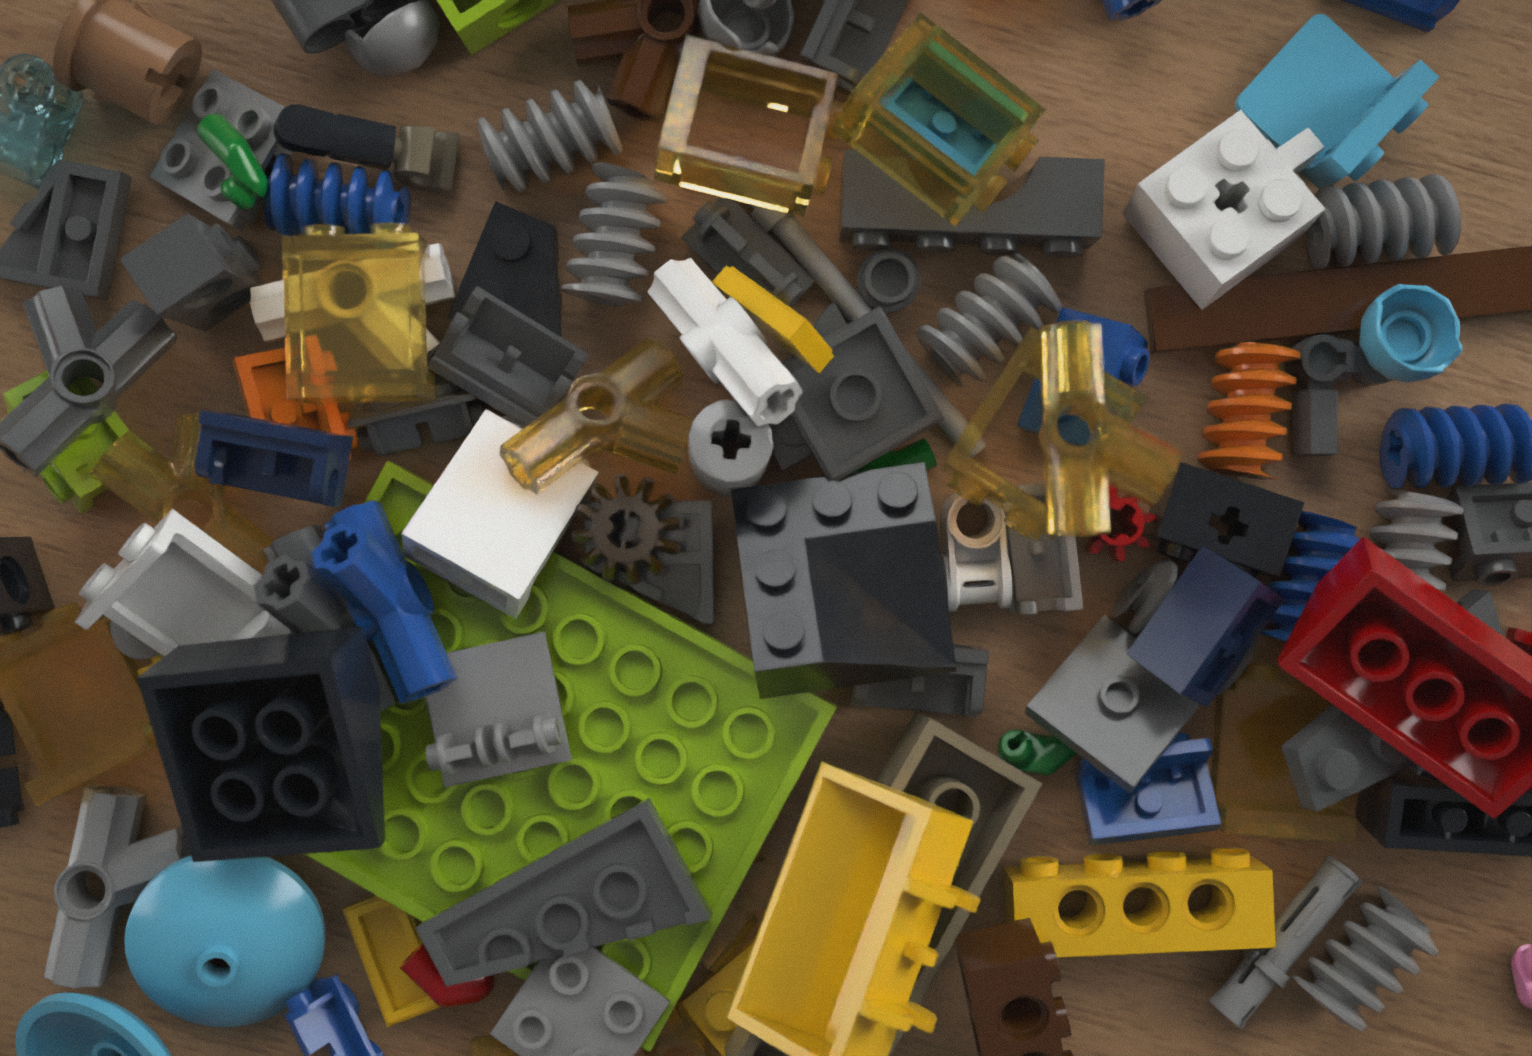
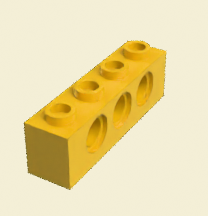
M1216 848L1210 851V858L1186 859V854L1179 851H1152L1147 853V861L1122 862V856L1117 854L1095 853L1085 855L1083 857L1084 864L1059 865L1058 859L1054 857L1031 856L1020 859V867H1003L1006 923L1030 918L1040 943L1051 941L1057 958L1276 948L1273 870L1255 857L1250 856V851L1246 849ZM1210 884L1212 896L1208 904L1198 910H1189L1188 899L1191 892L1198 886ZM1139 887L1149 889V900L1142 910L1135 913L1124 912L1123 903L1130 891ZM1074 890L1086 892V904L1079 913L1072 916L1059 914V903L1067 893Z

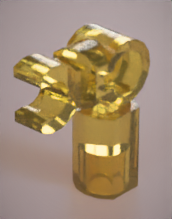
M757 854L699 961L708 970L715 973L720 972L757 924V918L753 913L756 910L767 908L781 870L776 861Z

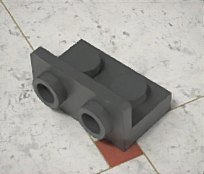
M1532 482L1524 484L1502 483L1501 485L1455 486L1447 496V500L1458 504L1464 510L1462 515L1452 516L1461 550V555L1449 568L1452 580H1476L1477 584L1481 586H1496L1510 582L1515 578H1531Z

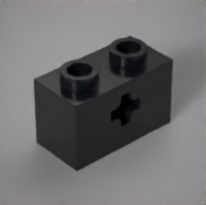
M1182 462L1164 464L1149 513L1156 514V519L1145 523L1141 535L1159 541L1156 552L1176 560L1190 563L1202 545H1204L1255 579L1258 574L1280 577L1304 502ZM1211 515H1220V521L1230 525L1227 535H1218L1217 529L1208 526Z

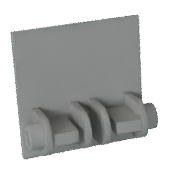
M212 69L205 83L194 96L191 107L171 141L163 149L161 158L150 177L242 231L247 220L252 223L255 222V216L265 198L259 196L252 208L242 210L221 193V183L230 177L232 172L199 138L197 133L198 125L207 115L219 114L224 116L248 141L264 171L267 166L273 169L275 163L271 160L273 155L277 157L279 154L285 153L291 156L293 151L281 147L273 135L275 120L285 107Z
M545 632L446 653L457 680L450 683L445 689L426 697L435 744H430L426 747V758L431 771L441 770L444 787L572 760Z
M592 947L589 951L565 957L559 955L540 960L490 1035L520 1056H634L670 1003V1000L596 947Z

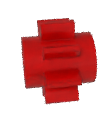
M1114 482L1102 484V499L1096 501L1088 496H1080L1078 498V502L1086 511L1083 521L1075 522L1074 527L1076 531H1085L1091 539L1086 545L1085 553L1095 555L1102 550L1104 545H1108L1111 559L1116 562H1122L1126 556L1124 546L1132 544L1136 547L1147 548L1150 545L1141 534L1145 523L1154 521L1156 514L1143 513L1137 505L1143 491L1132 489L1123 498H1118L1117 487ZM1121 510L1122 512L1117 521L1124 527L1122 533L1105 534L1104 532L1108 528L1109 523L1102 516L1104 511Z

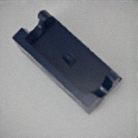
M200 411L198 424H201L195 459L196 476L208 478L210 483L320 503L331 507H341L353 436L233 413Z
M1202 545L1126 654L1181 695L1208 707L1285 599Z

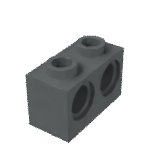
M189 214L184 215L120 258V261L158 316L205 332L248 304L251 300V287L264 285L256 273L263 268V265L251 246L241 236L233 239L219 224L216 223L213 226H209Z

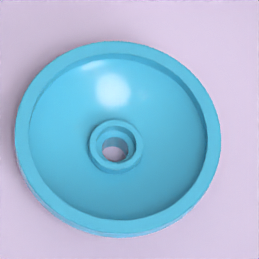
M190 855L160 871L139 894L125 928V954L131 974L138 986L156 1005L166 1012L198 1025L238 1027L258 1023L281 1013L288 1008L284 1001L285 999L302 989L309 988L322 962L326 942V927L321 907L309 886L296 873L283 864L269 857L193 862ZM220 958L225 960L229 966H216L208 960Z
M65 992L49 995L38 1001L23 1015L16 1030L15 1046L17 1056H172L160 1037L143 1020L110 1000L90 994Z

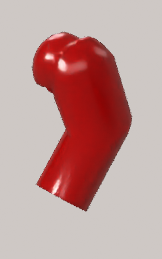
M423 943L399 967L425 994L441 1007L478 1003L490 994L495 982L494 975L446 987Z

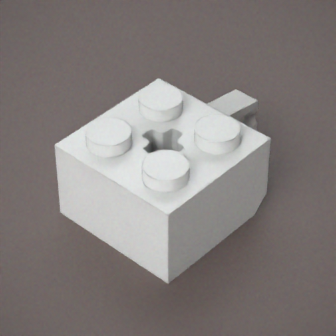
M1239 110L1139 182L1122 214L1200 309L1203 310L1288 248L1323 213L1325 207L1307 188L1306 183L1298 173L1312 164L1325 146L1309 128H1306L1276 149L1269 140H1266L1242 110Z

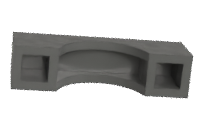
M845 149L841 168L839 239L853 240V248L869 251L888 250L891 248V241L916 242V250L926 253L952 252L955 249V244H980V253L986 255H1013L1018 253L1019 246L1044 247L1043 255L1047 257H1079L1082 255V248L1089 249L1102 237L1105 159L1039 157L1028 172L1022 187L1013 195L990 205L966 206L948 201L935 193L919 175L910 152Z

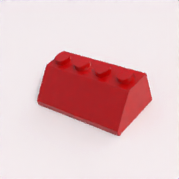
M1363 536L1317 583L1277 658L1278 666L1495 819L1532 787V657Z

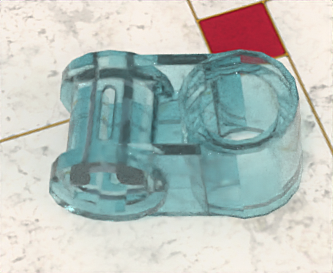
M25 53L14 55L6 60L0 68V173L40 189V183L59 159L63 160L64 148L77 114L82 108L84 96L82 91L74 92L57 82L52 66L35 55ZM17 77H20L27 81L25 82V85L22 86L16 83L15 79ZM41 84H44V90L42 94L38 96V89ZM57 94L64 96L66 101L64 103L57 101Z

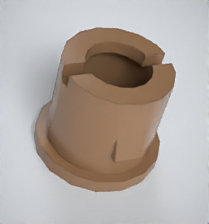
M79 0L71 10L61 29L54 49L52 69L55 80L72 91L78 92L88 88L96 92L93 99L115 103L157 126L171 118L186 99L190 90L179 85L182 76L189 79L196 78L201 63L202 47L197 39L162 20L148 4L141 2L134 4L131 0Z

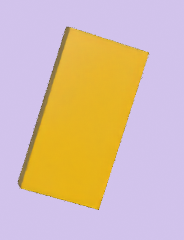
M726 265L712 281L726 299L732 296L761 331L817 373H820L833 359V350L807 319L733 266L730 268Z
M375 894L347 904L342 911L386 1026L390 1027L440 1008L441 1006L437 1005L399 968L402 962L423 943L415 928L422 922Z

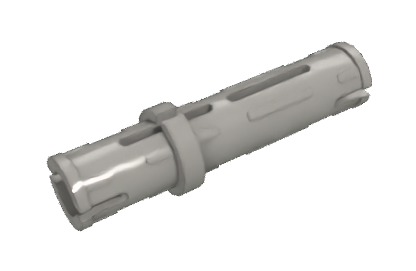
M1328 855L1314 876L1277 918L1275 922L1276 948L1244 949L1241 955L1245 959L1225 984L1208 1001L1240 1029H1243L1246 1025L1245 1023L1277 985L1283 989L1290 978L1286 975L1287 972L1322 932L1356 888L1361 886L1363 881L1340 861Z

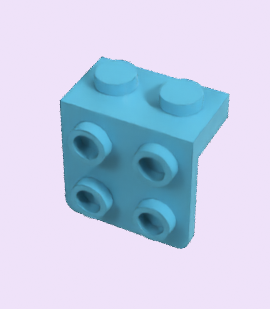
M1316 14L1301 27L1238 95L1234 106L1236 112L1242 110L1266 140H1269L1276 149L1306 128H1309L1325 148L1317 155L1314 162L1301 172L1320 189L1327 185H1333L1346 176H1349L1353 181L1362 177L1384 154V151L1377 144L1388 132L1393 129L1396 133L1400 134L1428 107L1429 104L1422 96L1439 79V76L1420 59L1402 73L1393 77L1328 16Z

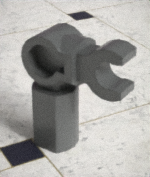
M1321 334L1297 340L1291 344L1289 348L1302 353L1301 359L1284 362L1286 373L1297 378V391L1291 392L1292 456L1338 455L1339 391L1333 390V382H1346L1352 378L1361 385L1373 386L1392 381L1369 365L1359 345V341L1353 343L1349 339H1337L1331 335Z

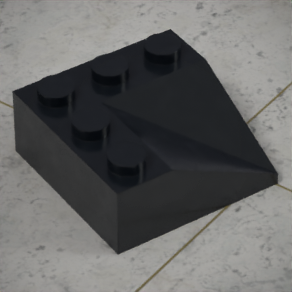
M925 462L852 472L838 481H829L827 476L731 489L754 672L760 699L956 672L936 518Z
M363 626L180 645L137 677L193 862L381 848L384 844L385 823L379 686Z

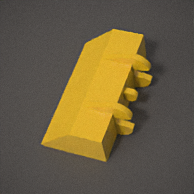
M821 761L727 1012V1019L789 1056H888L897 1030L909 1031L912 1025L927 1033H932L937 1021L936 1015L910 1001L909 997L921 964L929 967L935 966L939 953L928 947L942 907L953 909L955 905L971 913H976L980 898L951 884L974 821L913 795Z

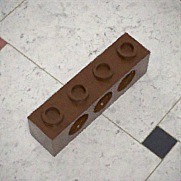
M1021 919L958 934L954 943L978 1056H1073L1071 1050L1063 1051L1061 1038L1071 1036L1070 1023L1061 996L1053 997L1051 983L1061 981L1055 949L1051 941L1040 943L1031 919Z

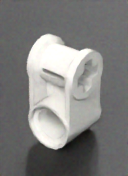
M970 489L957 491L947 498L942 506L940 516L942 537L941 561L948 611L956 612L959 605L997 603L999 609L1011 608L1012 575L1007 554L1004 509L995 497L986 492ZM975 500L982 503L988 515L987 524L978 534L965 536L958 529L956 522L957 513L964 504ZM988 580L987 582H984V583H968V584H963V583L966 582V581Z

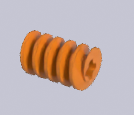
M1239 342L1233 344V348L1220 350L1215 355L1216 364L1231 373L1220 374L1211 378V388L1227 398L1210 401L1206 405V412L1223 423L1206 426L1202 429V438L1218 446V449L1198 453L1197 461L1206 468L1223 474L1263 480H1278L1261 471L1263 464L1283 460L1282 453L1266 445L1267 439L1286 436L1288 432L1287 428L1270 420L1271 414L1292 410V403L1275 395L1276 388L1296 385L1297 382L1296 377L1279 368L1282 362L1301 359L1302 353L1295 349L1278 345Z

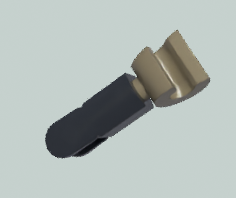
M300 104L286 106L275 120L273 135L277 143L284 149L322 157L328 155L333 160L382 170L389 169L391 163L395 162L394 177L399 182L431 193L440 194L452 191L460 133L435 132V127L400 126L399 136L397 137L396 126L343 114L336 116L331 112Z

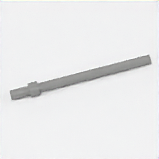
M742 155L732 160L722 172L754 210L750 215L767 234L775 233L831 301L835 302L838 309L850 323L872 311V308L863 300L861 295L794 218L792 214L796 209L780 190L772 192ZM906 350L945 419L938 423L937 426L967 461L970 460L987 444Z

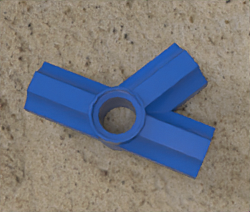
M372 500L364 504L351 505L333 514L331 520L324 524L326 531L323 540L312 551L315 570L346 600L356 626H363L366 639L375 643L399 702L410 703L445 689L450 683L457 680V677L430 617V614L434 613L432 596L419 571L411 562L405 560L381 503Z

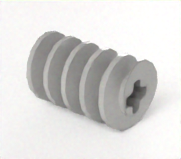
M581 80L575 81L574 102L571 104L565 100L558 90L549 91L550 112L547 113L532 98L525 100L526 121L520 122L508 108L502 109V130L498 132L484 117L477 119L478 131L485 153L503 191L505 178L520 193L526 191L528 188V169H531L543 183L550 182L552 179V160H555L567 174L573 173L575 171V151H579L591 165L598 163V143L602 141L615 156L622 154V144L599 84L598 93L593 95Z
M595 163L592 165V171L604 182L591 183L587 186L585 194L598 207L585 208L580 211L579 215L580 222L593 233H579L574 236L572 242L573 246L588 258H575L567 261V272L580 280L581 283L564 284L560 290L568 295L608 306L622 307V304L639 303L642 302L643 296L629 287L627 283L629 279L648 278L649 271L635 262L634 256L635 254L654 253L656 248L640 236L641 229L661 228L662 225L661 220L646 211L647 206L650 204H667L669 197L653 187V181L639 172L609 163Z
M1429 174L1420 178V180L1412 177H1403L1394 183L1384 179L1370 183L1369 186L1355 182L1344 186L1343 189L1335 185H1327L1320 188L1315 195L1325 207V210L1307 230L1306 240L1311 264L1317 269H1323L1327 266L1331 249H1333L1336 261L1340 266H1349L1353 263L1357 246L1362 260L1367 264L1378 261L1382 252V244L1387 257L1392 261L1403 259L1408 245L1416 258L1429 256L1434 243L1437 251L1445 256L1453 252L1461 234V213L1458 199L1447 179L1437 174Z
M1014 253V259L1007 256L997 258L993 264L995 277L987 273L979 274L974 281L977 295L969 291H960L955 297L959 313L949 308H941L936 314L940 331L929 325H922L917 330L918 340L927 354L960 387L963 385L959 376L963 373L980 382L985 379V374L979 362L982 356L989 358L999 365L1005 361L998 345L1001 339L1008 341L1018 348L1024 344L1017 327L1021 321L1037 331L1043 327V323L1036 310L1039 305L1046 307L1056 314L1062 310V305L1045 276L1019 253Z
M736 400L717 401L705 407L693 420L688 435L689 465L696 480L708 490L716 492L723 497L732 496L731 489L755 486L763 477L774 447L772 431L768 424L757 427ZM726 439L736 441V451L738 452L733 460L722 458V446Z
M1386 490L1397 497V499L1376 503L1375 512L1392 523L1390 525L1370 528L1369 537L1384 545L1386 549L1383 551L1439 591H1444L1446 583L1431 575L1429 570L1432 567L1451 565L1452 558L1437 550L1435 544L1436 542L1457 540L1458 533L1441 524V518L1462 515L1464 508L1452 501L1435 496L1401 490Z
M1381 886L1377 888V891L1386 906L1385 909L1368 902H1363L1360 905V911L1369 926L1365 928L1346 920L1342 924V928L1351 944L1346 946L1333 939H1328L1325 942V947L1333 963L1330 965L1314 957H1310L1307 960V964L1316 981L1311 983L1298 976H1292L1340 1024L1344 1023L1362 1032L1367 1028V1025L1358 1007L1363 1005L1378 1013L1385 1009L1375 989L1380 986L1393 993L1400 994L1403 988L1394 970L1399 968L1416 976L1421 972L1411 952L1417 949L1433 957L1439 954L1429 935L1431 933L1429 928L1403 903Z

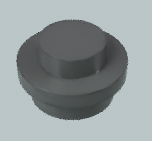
M880 249L871 253L862 262L857 274V289L863 300L872 309L881 306L884 313H893L906 308L914 300L920 287V272L916 263L908 254L897 249Z

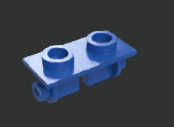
M338 975L313 980L309 988L302 989L284 1000L289 1009L284 1017L304 1056L311 1055L323 1046H326L330 1054L328 1056H384L379 1046L368 1038L358 1018V1001L352 990L344 983H341Z

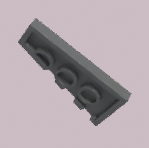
M1471 590L1456 602L1504 637L1490 591ZM1333 704L1281 746L1300 806L1316 812L1416 764Z
M649 797L423 921L415 928L447 987L526 967L531 962L559 955L565 957L589 951L594 946L626 938L632 940L655 934L657 930L685 923L691 925L710 920L712 912Z

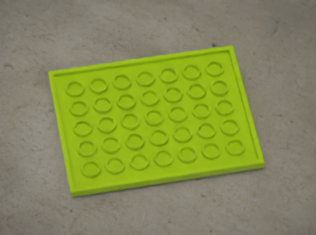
M387 460L364 503L372 500L381 503L403 553L402 532L435 484L403 466ZM555 550L532 584L529 599L516 619L405 557V560L411 562L419 571L430 591L434 603V613L430 614V617L446 653L545 632L572 760L444 787L441 770L431 771L427 763L426 747L427 745L435 744L426 697L410 703L399 702L393 707L380 712L385 823L384 844L381 848L309 853L305 855L423 922L650 797L712 912L710 920L691 925L685 923L657 930L655 934L632 940L626 938L594 946L670 1000V1003L640 1046L650 1052L833 716L837 705L814 692L760 699L752 658L614 582L603 580L601 575ZM539 961L531 962L529 966L510 970L509 972L526 981Z

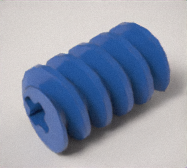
M281 153L277 156L272 173L268 178L264 214L269 230L275 231L277 229L279 234L285 237L294 238L302 232L306 239L312 242H319L327 236L330 243L342 247L353 240L357 248L365 251L374 248L378 244L382 252L390 255L398 253L404 242L410 215L411 199L409 189L406 186L402 187L400 192L394 191L390 171L383 170L378 177L375 187H369L365 167L357 166L354 169L350 182L345 183L342 166L338 162H331L324 179H321L318 176L317 162L314 158H305L299 173L294 174L292 158L289 154Z
M1503 403L1496 407L1480 404L1471 408L1456 405L1444 410L1433 406L1425 407L1419 411L1412 408H1400L1391 414L1382 433L1380 467L1384 479L1394 489H1400L1404 486L1406 476L1411 485L1417 489L1428 486L1432 477L1436 484L1441 487L1452 486L1455 484L1457 477H1459L1462 484L1475 486L1481 482L1483 476L1487 483L1492 485H1501L1507 480L1508 476L1512 482L1524 484L1532 480V421L1527 412L1519 405Z
M1306 511L1301 512L1298 525L1306 529V532L1294 533L1290 548L1298 553V556L1286 557L1282 570L1291 579L1290 581L1271 582L1268 588L1285 600L1269 621L1275 626V629L1262 630L1261 635L1282 642L1287 641L1317 583L1360 540L1359 537L1354 535L1357 529L1356 526L1332 517Z

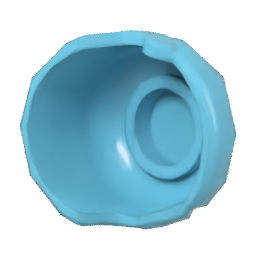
M1395 285L1380 294L1368 306L1361 319L1359 345L1369 365L1390 380L1409 383L1430 379L1443 373L1463 350L1459 340L1460 320L1450 300L1428 286Z

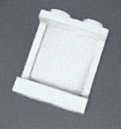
M485 409L402 532L403 555L516 619L529 599L532 584L574 519L577 505L589 502L592 497L591 487L596 484L599 472L592 469L588 460L578 452L567 447H559L557 449L537 438L534 431L509 416L501 418Z
M173 509L154 529L144 522L133 532L118 553L124 559L114 569L103 563L93 573L78 594L87 602L74 622L83 629L88 630L104 615L163 656H166L180 645L290 634V629L257 603L254 585L261 579L262 574Z

